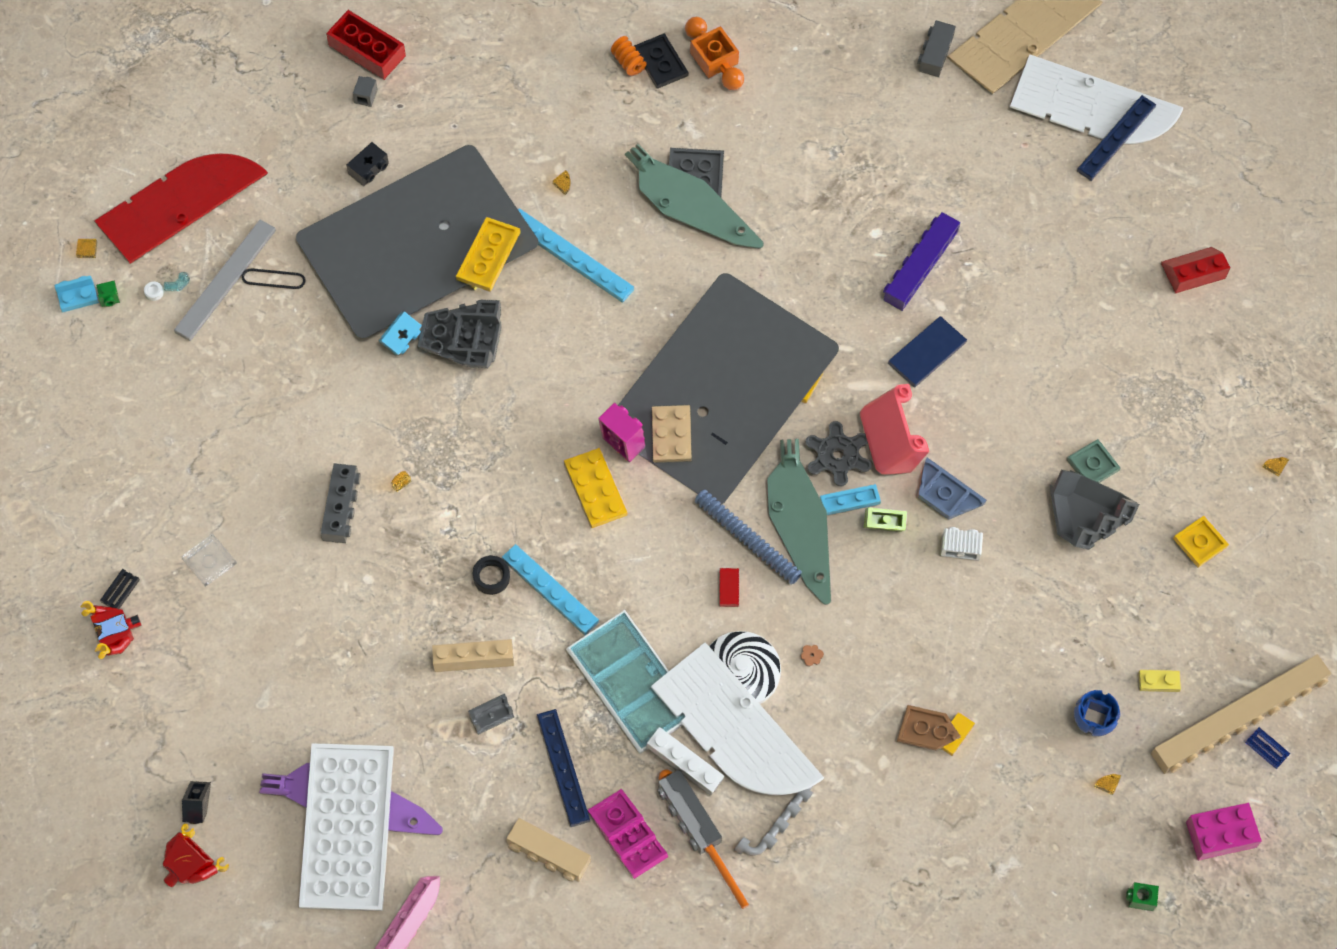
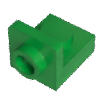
M115 280L96 285L98 299L102 307H109L120 303Z

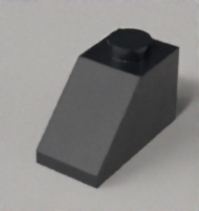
M190 781L182 799V822H189L190 824L204 822L208 810L211 782Z

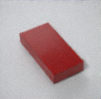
M720 568L719 607H739V568Z

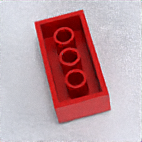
M347 10L326 33L330 47L383 80L406 57L404 43L350 10Z

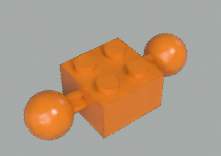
M697 16L690 18L685 24V32L693 39L690 41V54L708 79L722 72L724 87L729 90L739 89L744 83V74L740 69L733 67L739 62V50L721 26L707 32V24L704 19Z

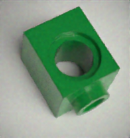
M1134 882L1126 892L1129 908L1154 911L1158 903L1159 886ZM1137 893H1143L1146 896V900H1140Z

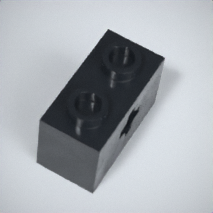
M371 142L346 164L348 174L362 186H365L368 182H372L380 171H384L389 164L388 155Z

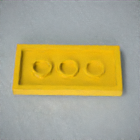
M486 217L456 275V280L491 292L520 234V228Z
M600 448L564 460V465L591 528L628 516V512Z

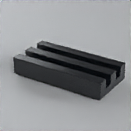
M122 568L100 599L101 603L108 607L120 609L140 581L139 577L133 576L132 573H128ZM131 579V580H132L131 583L128 585V587L126 588V590L123 592V594L121 595V597L118 599V601H117L116 604L114 605V604H113L114 601H115L116 598L121 594V592L123 591L124 587L126 586V584H127V583L129 582V580Z

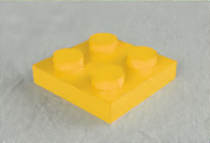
M1205 516L1196 520L1173 538L1198 568L1229 546L1228 542Z

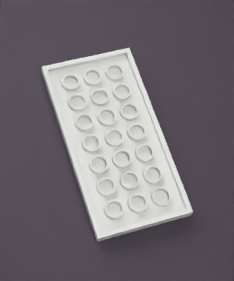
M312 743L299 908L383 911L393 746Z

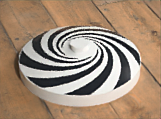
M736 631L724 634L710 644L709 647L759 704L765 702L775 692L780 680L781 664L776 650L766 639L751 632Z

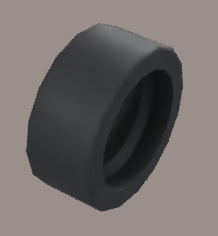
M493 555L485 556L479 559L473 567L474 584L484 594H498L508 586L510 571L504 559ZM487 566H497L503 572L501 581L492 585L483 583L480 579L481 570Z

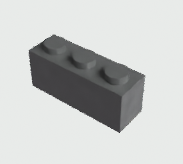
M936 20L934 26H930L927 35L929 40H925L922 49L924 54H920L917 64H920L919 72L940 77L954 37L955 25Z

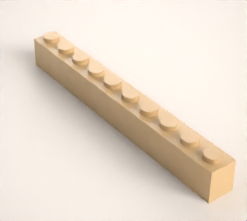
M1317 654L1155 747L1151 755L1164 774L1169 771L1174 773L1182 767L1181 764L1186 761L1188 764L1195 761L1202 752L1205 754L1209 753L1215 748L1214 745L1219 742L1221 745L1231 739V735L1235 733L1237 735L1242 734L1248 729L1247 726L1253 723L1255 726L1264 720V716L1268 714L1273 716L1279 712L1280 707L1286 705V707L1296 702L1295 698L1309 695L1314 687H1323L1329 682L1327 679L1332 673Z

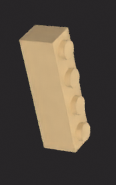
M512 639L432 645L435 672L514 666Z
M518 818L507 837V844L511 850L527 854V858L531 861L544 863L547 869L563 873V877L572 882L574 880L580 882L591 862V855L521 818Z

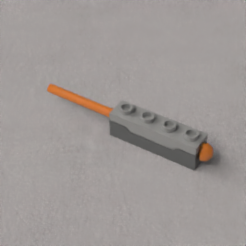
M668 769L662 770L658 776L659 789L657 791L662 800H667L671 815L673 817L677 816L680 821L678 825L684 834L687 833L690 837L689 843L694 851L698 850L700 855L705 852L710 855L741 908L748 907L749 903L714 848L722 843V836L680 769L674 773Z

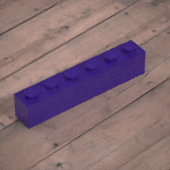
M943 212L938 217H934L929 231H924L921 242L914 245L911 256H907L903 261L902 269H898L893 276L894 280L892 283H887L885 286L883 301L901 311L904 310L959 232L961 222Z

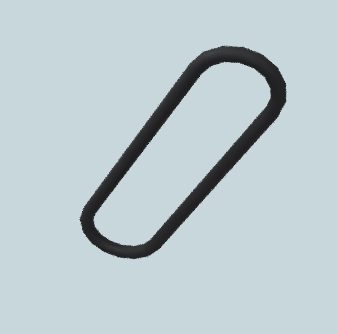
M249 268L242 274L243 282L249 285L299 289L306 282L304 275L296 272ZM249 271L298 275L302 277L303 282L299 286L246 281L244 276Z

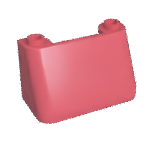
M909 384L897 385L866 404L860 411V418L876 470L881 474L911 473L929 453L927 442L923 437L910 435L901 403L908 402L912 397Z

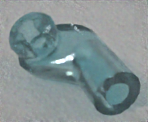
M180 272L175 282H164V291H181L190 281L188 273Z

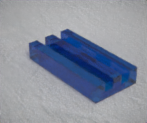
M1260 727L1245 742L1275 769L1291 754ZM1257 735L1261 736L1266 742H1268L1283 756L1281 757L1280 755H1278L1268 744L1264 743L1259 737H1257Z

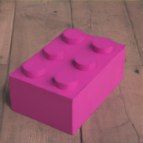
M614 402L598 418L602 439L630 463L645 448L643 425L637 418L630 417L625 407L622 405L618 406Z
M1249 803L1193 814L1186 821L1198 861L1254 849L1262 842Z

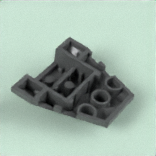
M500 300L476 301L477 304L469 306L461 304L456 309L449 310L444 308L425 313L418 347L470 368H489L491 362H494L502 328Z

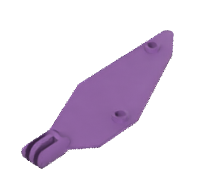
M310 763L302 765L288 775L262 773L263 780H261L260 784L262 788H260L259 793L286 796L307 808ZM391 791L388 831L440 835L443 832L442 826L423 808ZM416 820L417 824L411 825L410 822Z

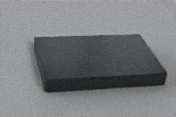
M665 33L634 45L636 51L644 58L643 62H647L645 70L657 89L689 76L688 70Z

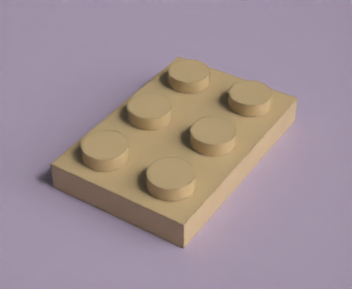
M690 405L652 407L653 462L692 461Z

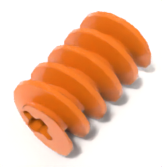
M622 36L613 43L611 53L628 75L634 76L644 70L647 62H643L644 58L632 46V42L628 41L627 36Z

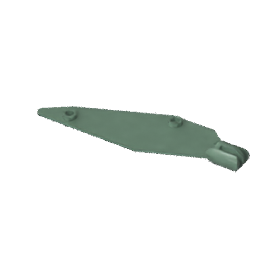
M638 143L630 149V152L627 151L625 153V156L639 170L640 191L664 215L735 245L759 249L764 246V242L704 180L653 159Z
M784 439L780 440L781 462L767 478L769 516L797 569L802 571L801 577L806 586L823 604L827 605L831 602L827 510L800 461L799 439H795V454H793L792 440L787 439L788 454L786 455ZM822 575L824 578L822 580H818L817 577Z

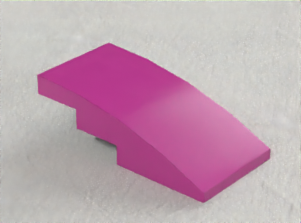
M622 789L588 809V813L634 879L668 858L667 852L644 821L642 814Z

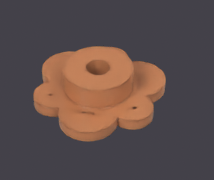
M805 645L801 654V658L805 660L807 666L820 664V659L824 656L823 651L818 649L817 645L812 647Z

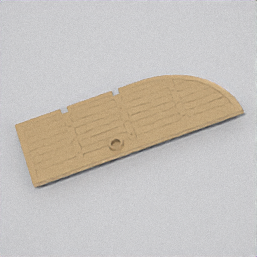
M1016 0L1003 11L1006 16L1000 13L976 33L979 37L978 39L974 36L970 37L949 54L947 58L993 94L1025 68L1029 55L1040 56L1103 2L1101 0Z

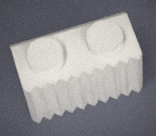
M956 527L945 528L942 535L941 556L979 561L982 552L983 533H978L974 529L963 531Z

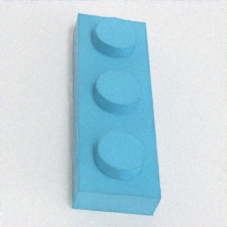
M876 484L820 496L827 510V515L875 506L881 503Z

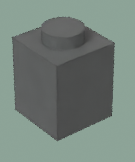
M358 77L353 91L355 104L372 107L378 90L375 79L371 77Z

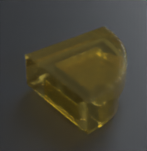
M566 170L553 180V185L564 195L569 192L571 187L570 176Z
M1284 457L1269 459L1262 467L1280 476L1289 459Z
M1111 774L1103 776L1096 782L1094 787L1113 795L1121 775Z

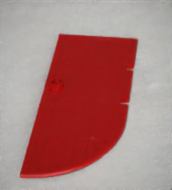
M219 153L196 157L165 174L167 180L162 181L159 178L131 196V203L128 204L126 201H123L94 220V222L131 264L267 175L268 172L258 163L239 155Z

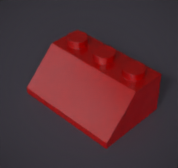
M1213 247L1161 261V265L1175 294L1226 279L1231 268L1224 253Z

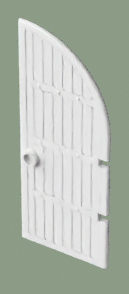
M1033 55L1028 57L1010 108L1042 119L1049 115L1051 116L1050 122L1082 133L1085 128L1089 129L1088 135L1103 140L1140 96L1143 95L1154 102L1156 108L1124 144L1143 143L1159 137L1175 124L1183 110L1181 106Z
M706 642L651 686L653 691L676 717L682 713L685 715V718L680 722L706 752L711 748L715 750L710 757L728 777L739 785L762 794L786 795L806 790L824 779L822 774Z

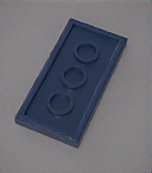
M939 316L888 361V364L915 388L966 344L967 339L943 317Z

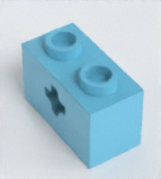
M401 311L378 341L395 355L404 354L409 348V341L412 338L416 339L420 334L421 330L419 329L422 325L405 311ZM404 330L405 332L403 334L405 337L398 338L400 336L398 331Z

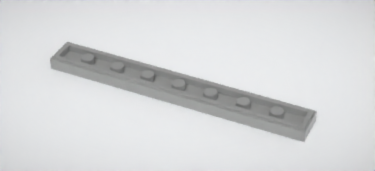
M262 220L257 222L174 329L176 334L189 341L193 339L275 233V227Z

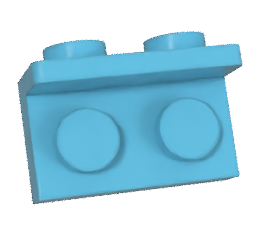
M81 276L78 279L62 281L54 285L62 313L99 303L95 284L91 276Z

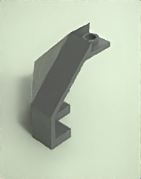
M1061 469L1055 484H1049L1057 534L1075 547L1087 550L1094 547V543L1101 538L1105 540L1114 534L1121 525L1124 524L1126 526L1131 523L1140 505L1123 493L1072 470L1066 471Z

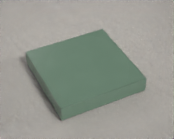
M1099 439L1067 457L1068 463L1076 473L1099 483L1121 469Z

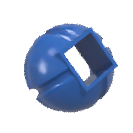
M1093 690L1085 693L1078 699L1074 708V719L1077 726L1084 733L1089 732L1094 737L1111 733L1116 728L1120 719L1118 702L1110 693L1104 695L1102 690ZM1088 708L1106 715L1103 725L1084 719Z

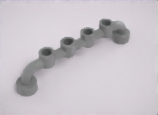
M812 787L797 793L757 847H750V841L743 837L734 850L740 855L745 852L748 855L754 856L761 854L766 848L771 850L777 842L775 836L778 832L784 833L789 826L787 820L790 816L795 818L801 810L799 804L802 800L807 802L813 794L810 791Z

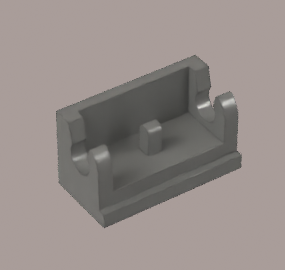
M505 693L468 711L470 720L478 735L514 718L512 707L509 706Z

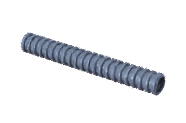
M706 489L696 496L695 503L699 504L700 508H703L705 512L708 511V514L712 515L713 519H717L721 526L726 527L727 531L730 530L731 534H735L734 537L739 538L740 542H744L745 546L748 545L749 550L752 549L754 554L757 553L758 557H762L761 560L766 561L767 565H771L770 568L775 569L776 573L779 572L781 577L784 576V580H788L790 585L800 578L801 570H797L796 566H792L793 563H788L787 558L784 559L782 554L779 555L777 550L774 551V547H770L769 543H765L766 540H761L760 535H756L755 531L752 532V528H747V524H743L742 520H738L739 517L734 516L733 512L730 513L728 508L725 509V505H721V502L716 501L715 497L712 498V494H708Z

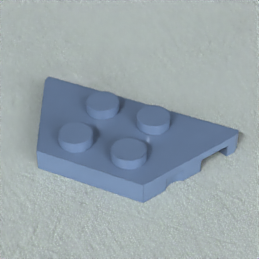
M926 458L918 494L919 499L948 520L985 505L987 501L985 498L931 459Z

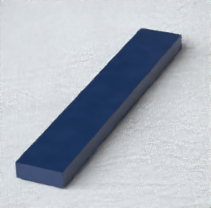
M1141 95L1078 167L1077 172L1092 181L1156 108V104Z
M553 709L539 713L537 718L570 827L590 822V817L557 710Z

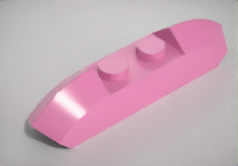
M425 876L419 879L375 949H406L409 946L410 940L415 936L417 929L422 921L426 919L429 910H432L437 900L440 876Z

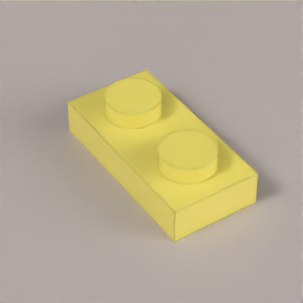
M1140 670V691L1180 692V671Z

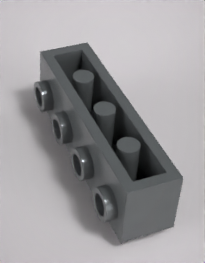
M333 464L321 528L323 541L346 544L347 537L351 535L349 523L350 519L354 518L355 509L352 507L353 502L357 501L358 496L356 485L360 484L361 473H358L357 466Z

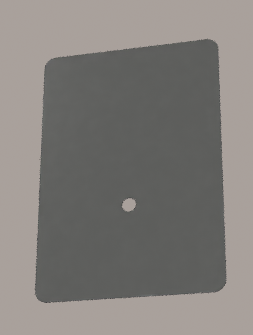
M465 145L300 230L296 235V240L350 327L359 338H367L390 326L401 311L411 315L467 285L456 280V275L486 217L520 228V234L505 264L538 246V238L473 145ZM440 222H449V228L446 230L440 229Z
M723 273L713 282L618 406L622 405L629 412L628 415L632 418H637L643 425L645 448L639 453L640 456L695 493L699 494L702 490L706 489L708 494L711 493L712 498L715 497L716 501H720L722 505L837 355L839 346L834 340L731 274ZM690 405L692 461L654 463L652 407ZM706 407L709 413L707 416L701 417L697 413L698 409ZM712 432L728 443L725 445L711 435Z

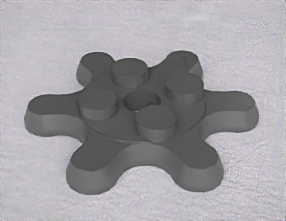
M833 421L829 425L830 434L827 438H818L815 435H810L806 438L805 443L807 447L815 450L818 454L817 459L809 463L808 471L813 475L826 470L834 474L835 484L842 487L848 482L847 473L849 470L857 469L861 472H867L871 469L872 464L870 460L861 457L859 454L860 448L868 444L865 433H858L854 437H847L843 433V425L838 421ZM840 451L843 453V457L836 459L833 453Z

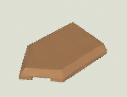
M907 705L897 742L936 751L961 738L946 713Z

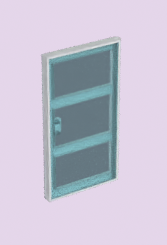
M625 610L566 649L639 754L648 749L646 748L647 742L659 727L670 735L683 726L680 721L685 718V715L682 713L676 717L651 688L669 670Z

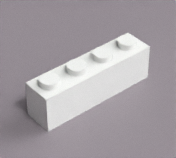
M660 727L647 742L646 748L674 769H680L686 778L710 796L723 781V774Z

